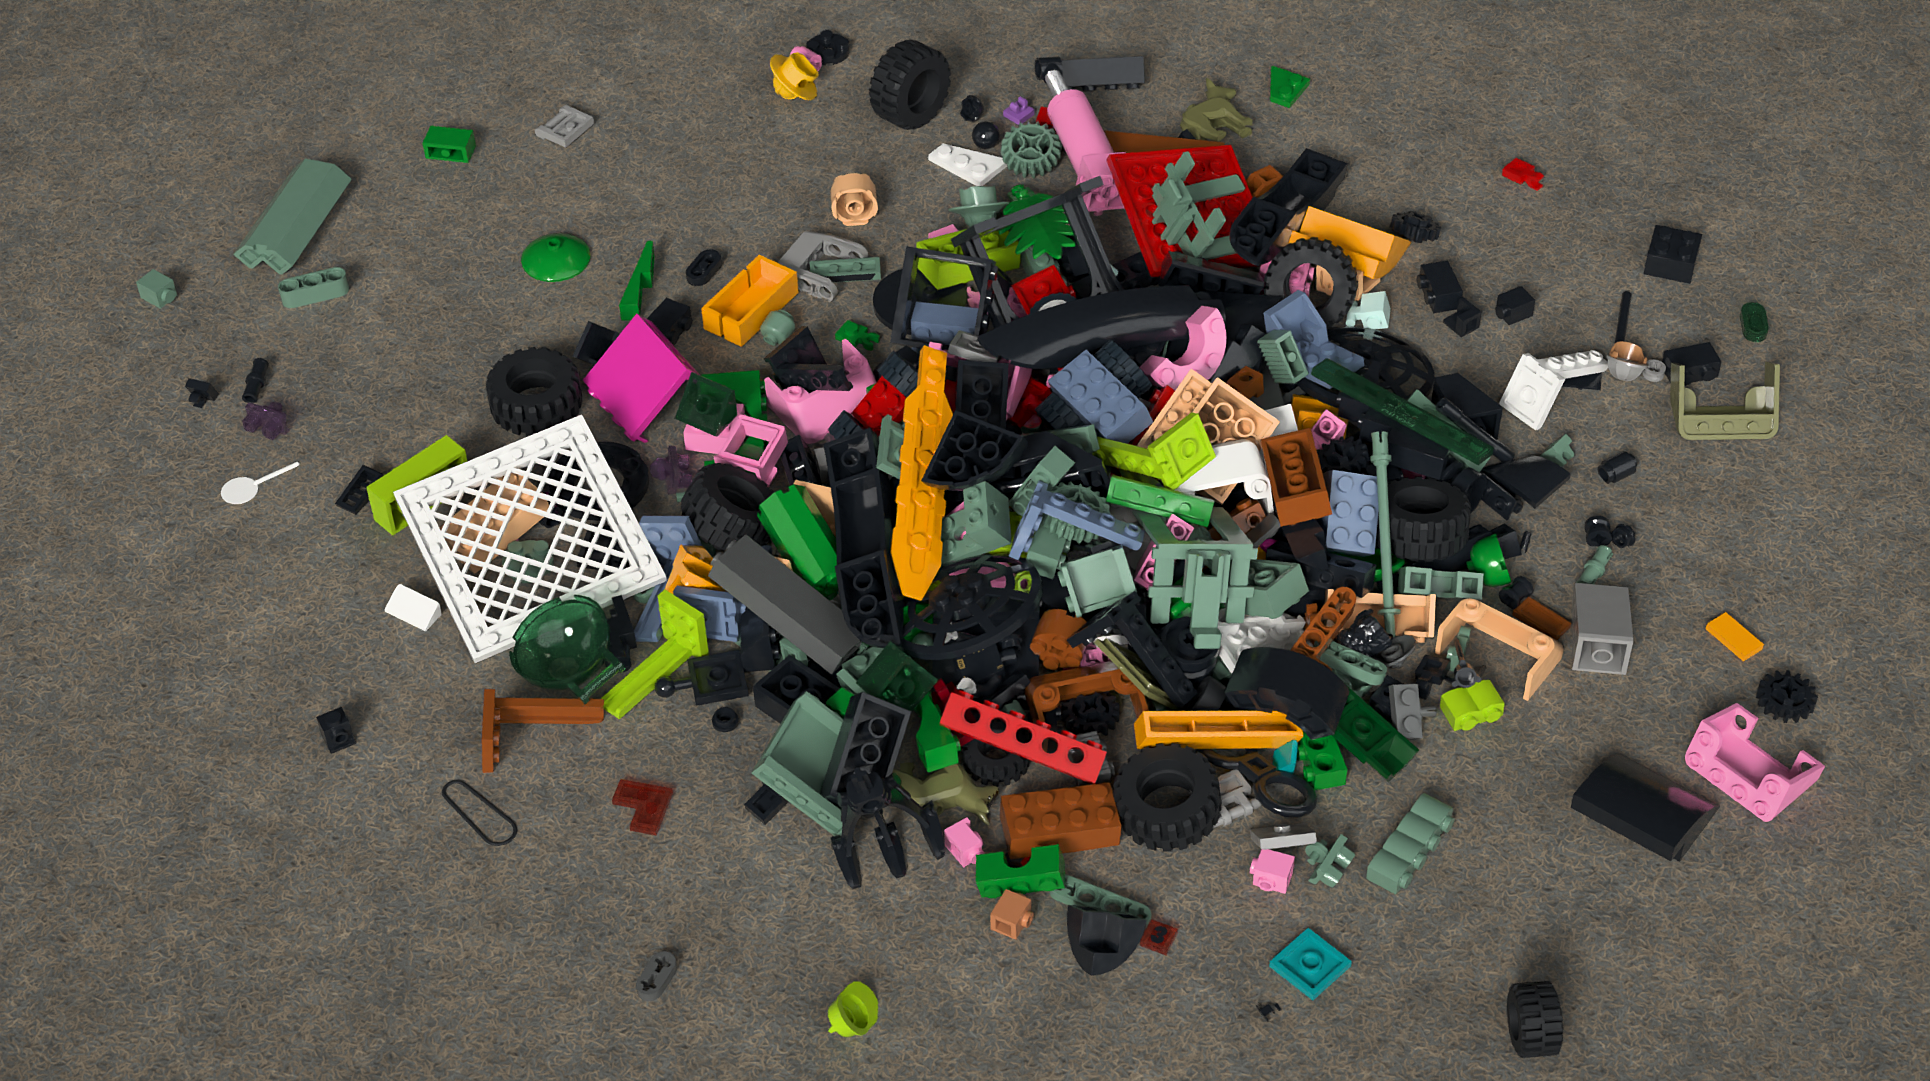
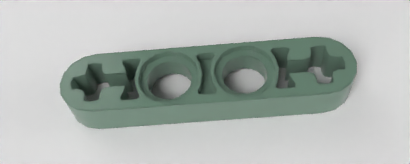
M1065 874L1066 888L1061 889V891L1057 889L1049 891L1053 899L1067 905L1097 907L1107 911L1105 909L1107 905L1116 904L1121 909L1113 913H1125L1127 908L1129 909V913L1126 912L1127 914L1134 916L1143 915V919L1147 920L1145 930L1151 924V910L1144 904ZM1083 894H1091L1095 899L1091 902H1083L1079 897Z

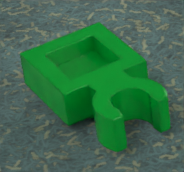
M847 320L835 333L836 340L842 342V340L847 339L854 347L862 344L869 351L873 350V343L870 341L880 342L878 334L868 333L867 327Z

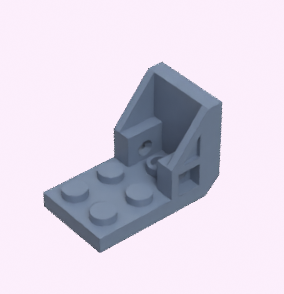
M1297 290L1263 313L1267 334L1272 330H1291L1309 372L1305 378L1331 389L1364 366L1363 357L1328 341L1326 324L1305 292Z

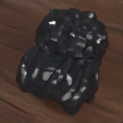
M1368 609L1359 613L1350 628H1345L1337 635L1335 642L1372 658L1390 647L1394 637L1392 634H1387L1378 620L1370 615L1374 611Z

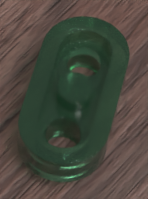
M1754 302L1744 304L1740 312L1743 336L1751 342L1764 341L1769 330L1765 308Z

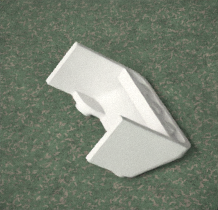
M1247 439L1212 445L1216 457L1175 489V491L1195 495V491L1243 482L1246 494L1253 499H1257L1265 515L1274 514L1270 480L1257 446Z

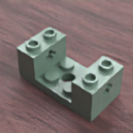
M986 481L963 489L964 509L942 518L941 541L943 546L941 567L961 559L983 555L1012 543L1008 498ZM964 531H966V534L963 536V539L960 540L961 534Z

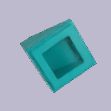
M1291 740L1274 751L1272 764L1276 767L1275 771L1294 773L1297 757V740Z

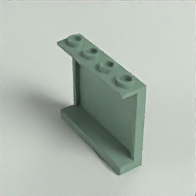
M806 691L792 703L751 773L832 835L841 836L842 808L833 805L821 796L820 792L843 719L838 713L821 703L816 696Z

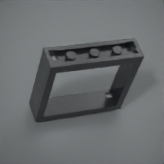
M906 246L890 343L922 349L924 345L929 347L930 342L906 338L919 258L985 268L974 335L984 334V329H988L990 315L987 314L988 305H992L994 299V290H991L992 281H996L998 275V266H995L996 262L992 259ZM942 344V350L949 349L950 345Z

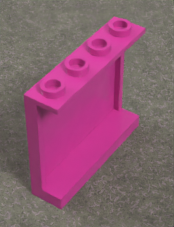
M636 314L583 381L589 387L587 391L601 401L599 405L613 415L612 420L625 429L624 434L634 442L639 440L646 443L648 440L642 432L686 379L696 384L701 375L652 321Z

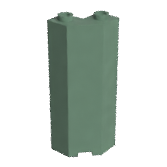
M305 158L293 168L233 255L248 268L253 269L261 261H264L278 274L285 273L295 264L352 179L335 164Z

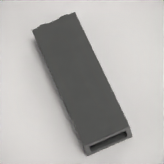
M744 535L739 541L734 539L727 546L724 553L719 552L712 559L710 564L713 567L708 575L712 580L830 674H833L862 645L863 642L848 628L841 609L749 536Z

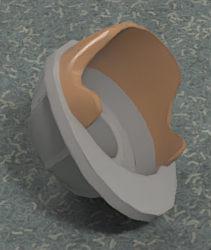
M1625 341L1616 342L1606 356L1610 373L1616 379L1622 381L1636 379L1649 366L1647 357L1644 358L1642 348Z

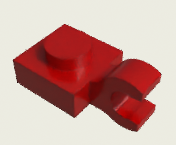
M1515 158L1502 168V176L1520 185L1525 181L1529 187L1536 191L1543 187L1538 182L1544 178V175L1540 172H1535V166Z

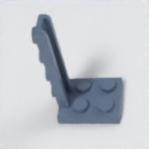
M1038 481L1015 532L1009 557L1019 560L1022 551L1028 552L1033 540L1032 536L1034 531H1037L1043 513L1133 550L1140 549L1145 530L1140 529L1136 524L1120 521L1109 513L1093 510L1087 504L1071 501L1060 493L1047 491L1048 484Z
M642 516L639 522L660 565L665 566L663 571L667 581L672 572L673 562L681 544L684 546H702L689 516ZM667 581L655 586L634 629L636 642L660 641L663 630L657 595L665 589Z
M762 546L772 555V546ZM676 586L673 595L704 614L707 638L738 642L741 637V615L749 608L729 592Z

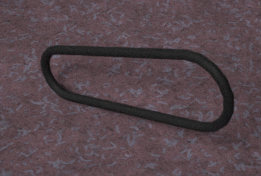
M453 780L443 787L442 796L485 842L490 845L501 846L511 842L516 837L517 825L514 821L468 784L460 780ZM456 783L463 785L512 825V836L504 842H492L446 795V789Z

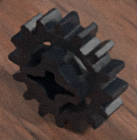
M1416 211L1393 214L1390 223L1392 231H1397L1401 238L1409 239L1416 243L1427 242V240L1434 241V239L1438 240L1441 231L1439 223L1433 222L1430 216L1419 214Z
M1343 436L1339 440L1330 439L1329 445L1323 443L1322 450H1317L1322 473L1337 470L1361 474L1360 468H1367V462L1370 461L1366 443L1363 444L1361 439L1354 441L1353 436L1349 437L1348 440H1344Z
M1777 670L1774 677L1766 674L1765 680H1760L1756 698L1759 699L1758 707H1765V715L1769 713L1774 714L1773 720L1782 717L1784 723H1787L1788 719L1792 718L1795 723H1798L1800 717L1806 720L1809 713L1813 714L1818 695L1815 694L1816 687H1808L1810 680L1805 679L1802 681L1800 679L1801 674L1799 673L1791 676L1790 671L1787 670L1785 675H1781Z
M1108 691L1095 692L1086 696L1080 694L1077 698L1067 699L1066 702H1062V722H1065L1066 729L1073 728V734L1075 735L1080 732L1097 731V734L1102 733L1107 736L1108 728L1115 730L1116 722H1119L1120 705L1115 703L1116 697L1114 695L1108 697Z

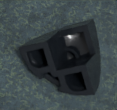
M1068 905V938L1071 950L1079 966L1092 976L1110 972L1123 964L1137 948L1143 936L1147 920L1123 912L1112 913L1103 911L1097 907Z

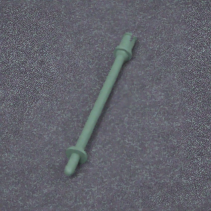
M1382 431L1380 440L1379 432L1371 433L1373 455L1370 456L1371 463L1376 466L1384 606V609L1377 611V615L1384 616L1385 631L1387 634H1392L1395 637V615L1401 614V609L1394 608L1387 483V465L1392 460L1391 455L1388 453V432Z

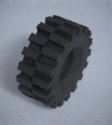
M1001 719L1000 722L993 720L990 723V728L994 733L999 734L1005 731L1006 724ZM1025 729L1017 731L1016 739L1020 743L1030 742L1028 734H1025ZM976 739L962 746L965 771L969 774L972 773V779L976 782L980 778L981 784L986 786L988 782H993V786L999 787V782H1004V786L1010 785L1011 779L1017 782L1020 780V774L1025 775L1027 767L1030 766V760L1005 751L1007 755L1002 758H990L986 755L987 752L994 749H1002Z

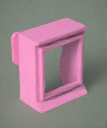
M740 414L739 420L719 454L713 456L715 463H721V465L725 463L731 464L733 467H740L754 472L756 478L760 481L763 480L768 484L767 487H769L778 472L775 465L788 444L785 427ZM746 435L769 441L759 461L735 455Z

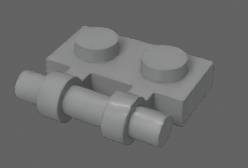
M1232 770L1218 777L1222 810L1219 811L1220 818L1215 826L1213 825V829L1220 825L1225 827L1231 824L1233 819L1242 815L1245 817L1253 814V810L1261 807L1256 797L1250 800L1246 798V796L1251 794V786L1238 770ZM1232 802L1237 804V806L1229 810L1224 807Z

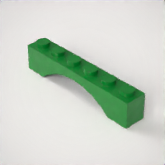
M919 673L912 675L882 693L905 703L920 717L921 726L916 734L918 756L928 773L959 763L957 753L961 751L959 739L956 735L952 736L951 729L939 725L942 718L941 710L938 704H933L929 689H924Z

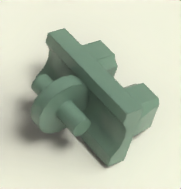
M1340 834L1335 843H1332L1328 849L1326 848L1327 842L1323 839L1315 842V844H1308L1305 851L1309 857L1308 863L1314 865L1316 862H1319L1309 878V882L1316 885L1320 880L1331 888L1338 883L1343 872L1331 864L1334 861L1345 869L1356 855L1344 845L1348 839L1347 837Z

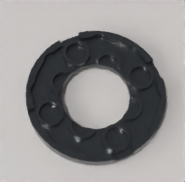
M596 442L608 466L618 470L623 475V484L620 489L632 509L643 499L648 490L649 473L647 464L641 459L640 454L629 446L616 442ZM563 455L557 460L556 464L567 466L570 456ZM574 460L571 468L581 471L576 460ZM552 468L549 478L560 481L564 471ZM569 473L565 483L575 486L576 479L579 476ZM549 484L550 494L554 496L557 486ZM562 488L558 498L570 502L574 491ZM579 493L575 503L587 507L591 498ZM595 500L592 509L601 511L597 501ZM558 504L560 509L566 513L568 507ZM572 509L570 516L582 519L585 512ZM589 514L587 520L595 521L602 519V517Z

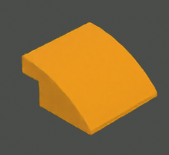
M1308 206L1299 233L1292 231L1288 244L1294 243L1301 238L1308 240L1311 237H1318V240L1321 241L1325 239L1332 241L1331 244L1335 247L1339 245L1344 249L1343 253L1346 256L1349 255L1353 260L1352 266L1356 267V270L1363 271V276L1379 279L1396 266L1412 241Z

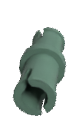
M1600 545L1592 559L1585 563L1584 572L1576 583L1595 584L1597 579L1601 578L1605 573V566L1613 556L1612 550L1607 546Z

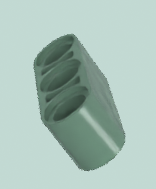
M333 267L284 279L278 284V289L283 306L286 308H296L344 296L349 291V285L345 270L340 267Z

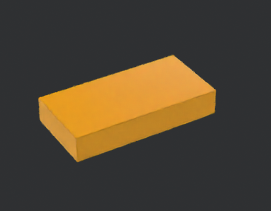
M1726 612L1706 625V630L1743 662L1763 649L1764 644Z

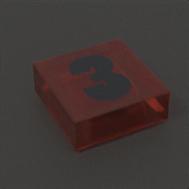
M1151 919L1140 940V946L1167 956L1177 936L1178 929Z

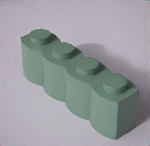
M1423 793L1402 819L1397 829L1389 836L1382 849L1377 852L1370 862L1366 879L1395 895L1401 888L1406 889L1411 883L1414 870H1421L1424 866L1428 851L1434 852L1441 840L1440 835L1443 831L1448 833L1452 828L1455 820L1452 817L1453 807Z

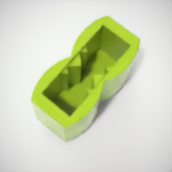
M1482 680L1481 682H1475L1471 687L1456 688L1441 695L1440 709L1454 731L1460 729L1467 731L1474 728L1478 723L1497 721L1503 716L1505 703L1490 680Z

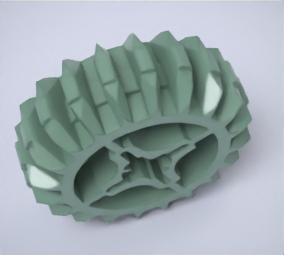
M1028 120L1027 125H1023L1020 122L1018 128L1012 126L1011 132H1006L1005 139H1002L1001 142L1003 162L1007 164L1009 171L1014 170L1016 176L1022 172L1024 178L1031 174L1034 179L1037 173L1043 177L1044 171L1051 173L1052 167H1057L1058 160L1061 158L1062 144L1058 135L1055 134L1054 128L1049 129L1047 123L1040 126L1039 121L1031 124ZM1019 144L1021 147L1019 148V151L1015 153L1014 149ZM1048 146V151L1045 154H1043L1042 151H1044V147Z
M1070 481L1068 485L1060 482L1058 486H1055L1050 491L1052 493H1060L1076 503L1087 504L1091 509L1098 512L1110 514V505L1106 504V498L1100 497V492L1091 491V486L1085 488L1082 487L1081 483L1074 485ZM1045 513L1042 514L1043 527L1049 528L1050 534H1058L1059 539L1064 537L1068 539V542L1076 540L1080 544L1082 540L1090 543L1092 539L1098 540L1099 538L1094 533Z

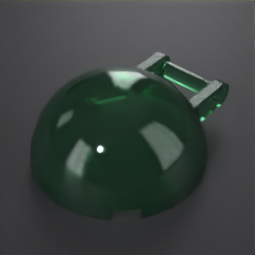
M574 595L575 599L562 601L560 597H557L540 605L521 622L512 637L516 643L513 652L509 651L511 665L530 684L550 691L569 689L586 705L593 693L617 672L621 674L626 668L609 651L611 642L610 626L598 602L582 595ZM606 660L610 665L581 690L578 686L593 678Z

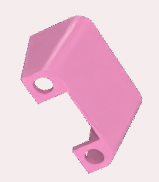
M1735 703L1701 721L1687 749L1685 761L1691 769L1705 777L1758 818L1768 822L1819 779L1825 765L1802 750L1799 752L1791 770L1748 740L1759 718L1738 703ZM1737 715H1741L1746 719L1747 726L1745 729L1740 728L1736 724L1735 719ZM1803 762H1807L1812 768L1803 772L1801 765Z

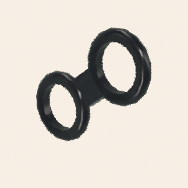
M1244 748L1246 754L1240 757H1226L1212 749H1197L1198 753L1200 752L1206 756L1208 762L1224 769L1238 770L1254 783L1253 791L1258 802L1274 814L1299 818L1310 814L1316 808L1318 798L1314 788L1296 774L1286 771H1275L1276 767L1260 755L1257 748ZM1272 783L1290 785L1301 792L1305 802L1298 805L1280 803L1267 793L1265 787Z

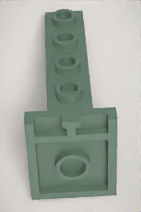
M887 414L882 419L881 431L878 436L879 448L876 468L900 479L901 462L899 457L900 447L903 445L905 423L900 425L892 420V416Z

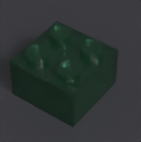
M890 641L857 680L856 684L867 694L912 712L938 679Z

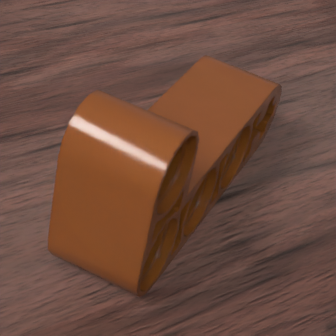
M1348 587L1337 588L1290 651L1312 658L1332 671L1319 658L1352 615L1356 604L1355 592ZM1343 601H1347L1348 603L1345 602V603L1340 607V610H1339V612H1338V611H1337L1338 604H1339V603H1342ZM1328 619L1333 621L1335 625L1327 627L1322 624V621ZM1308 640H1315L1319 643V646L1310 647L1306 642Z

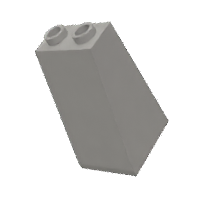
M1575 583L1572 596V670L1626 675L1633 646L1628 587Z

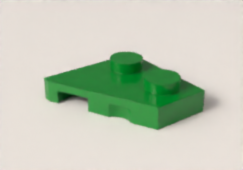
M1272 65L1270 102L1291 108L1309 86L1310 78Z

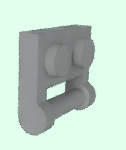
M564 105L559 109V113L545 125L537 127L535 134L539 138H546L566 148L594 124L592 116Z

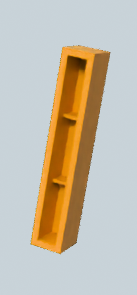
M1143 711L1134 723L1137 749H1143L1148 746L1151 749L1155 748L1156 744L1164 743V746H1171V743L1180 744L1181 748L1189 746L1193 749L1279 748L1291 740L1299 742L1303 737V730L1285 719L1286 714L1278 711H1272V713L1261 711Z

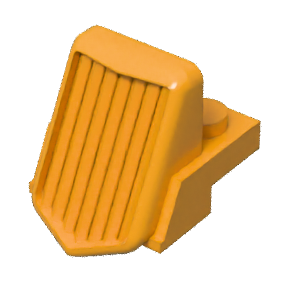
M681 544L673 562V569L665 590L673 594L676 586L727 592L708 576L713 567L710 564L713 557L703 546H684Z

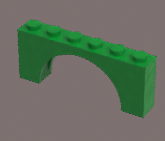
M759 370L701 374L702 399L744 404L745 415L768 422L767 414H762L763 411H767L766 397H761V394H766L765 381L760 380ZM749 436L746 442L735 452V455L759 461L765 450L764 446H767L769 441ZM704 461V466L714 464L715 461ZM744 470L745 472H747V473H749V474H750V473H753L754 475H756L754 472H750V471Z

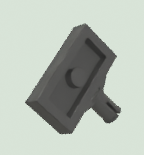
M1418 684L1389 686L1392 726L1407 739L1423 738L1422 717H1435L1437 711H1427L1437 710L1436 706H1421Z

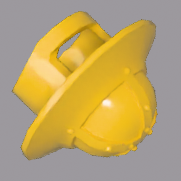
M796 52L792 53L789 57L774 55L770 59V67L774 74L773 86L776 94L781 95L785 99L799 97L804 100H813L817 96L814 81L819 76V72L803 54Z

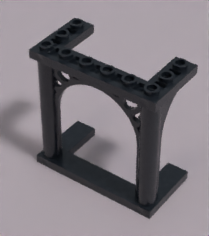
M1101 176L1082 182L1063 194L999 219L993 217L975 224L951 239L954 248L960 246L964 255L989 259L981 237L1062 206L1089 272L1091 284L1089 297L1095 296L1097 293L1104 294L1124 290L1111 268L1083 200V196L1104 185ZM968 265L981 295L985 268ZM998 279L992 281L991 290H994V299L992 305H988L987 312L995 329L1012 320L1019 319V317L1008 305Z

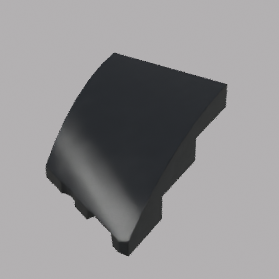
M1534 455L1486 466L1480 471L1489 478H1493L1496 484L1503 487L1514 498L1519 495L1534 509L1565 484L1571 476L1568 471L1558 464Z

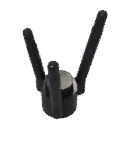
M1455 638L1454 643L1459 665L1454 669V678L1446 676L1444 680L1451 683L1453 687L1459 685L1463 688L1473 686L1475 682L1482 681L1481 677L1487 667L1483 665L1476 673L1474 667L1466 663L1458 638Z

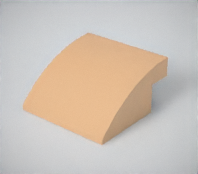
M1190 369L1136 446L1148 449L1147 446L1193 412L1199 414L1211 445L1247 439L1254 443L1258 451H1260L1262 448L1260 440L1269 438L1280 421L1218 377L1211 383L1193 369ZM1237 483L1195 491V493L1215 500L1216 503L1222 505Z

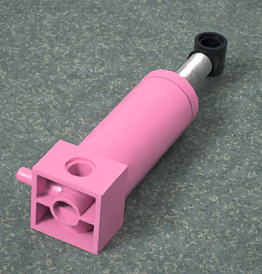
M1059 56L1036 58L1034 65L1035 75L1038 80H1044L1054 97L1047 108L1048 116L1078 176L1076 185L1101 176L1104 185L1083 196L1088 212L1094 211L1095 215L1100 216L1103 214V210L1124 209L1106 159L1109 154L1126 152H1114L1086 95L1079 90H1068L1062 78L1063 65Z

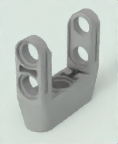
M804 231L778 263L797 272L799 291L804 290L812 296L821 299L823 297L831 302L838 294L837 287L829 278L809 272L810 261H818L823 254L833 255L842 259L857 258L853 252H856L860 258H868V251L859 243L830 233ZM833 245H836L840 251L836 250ZM803 279H804L805 281H807L811 286H808V285L803 281ZM823 287L827 288L831 293L826 292Z

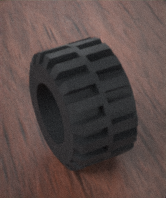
M1550 981L1511 984L1507 996V1020L1511 1042L1520 1058L1558 1055L1563 1042V1019L1560 1001L1554 986Z

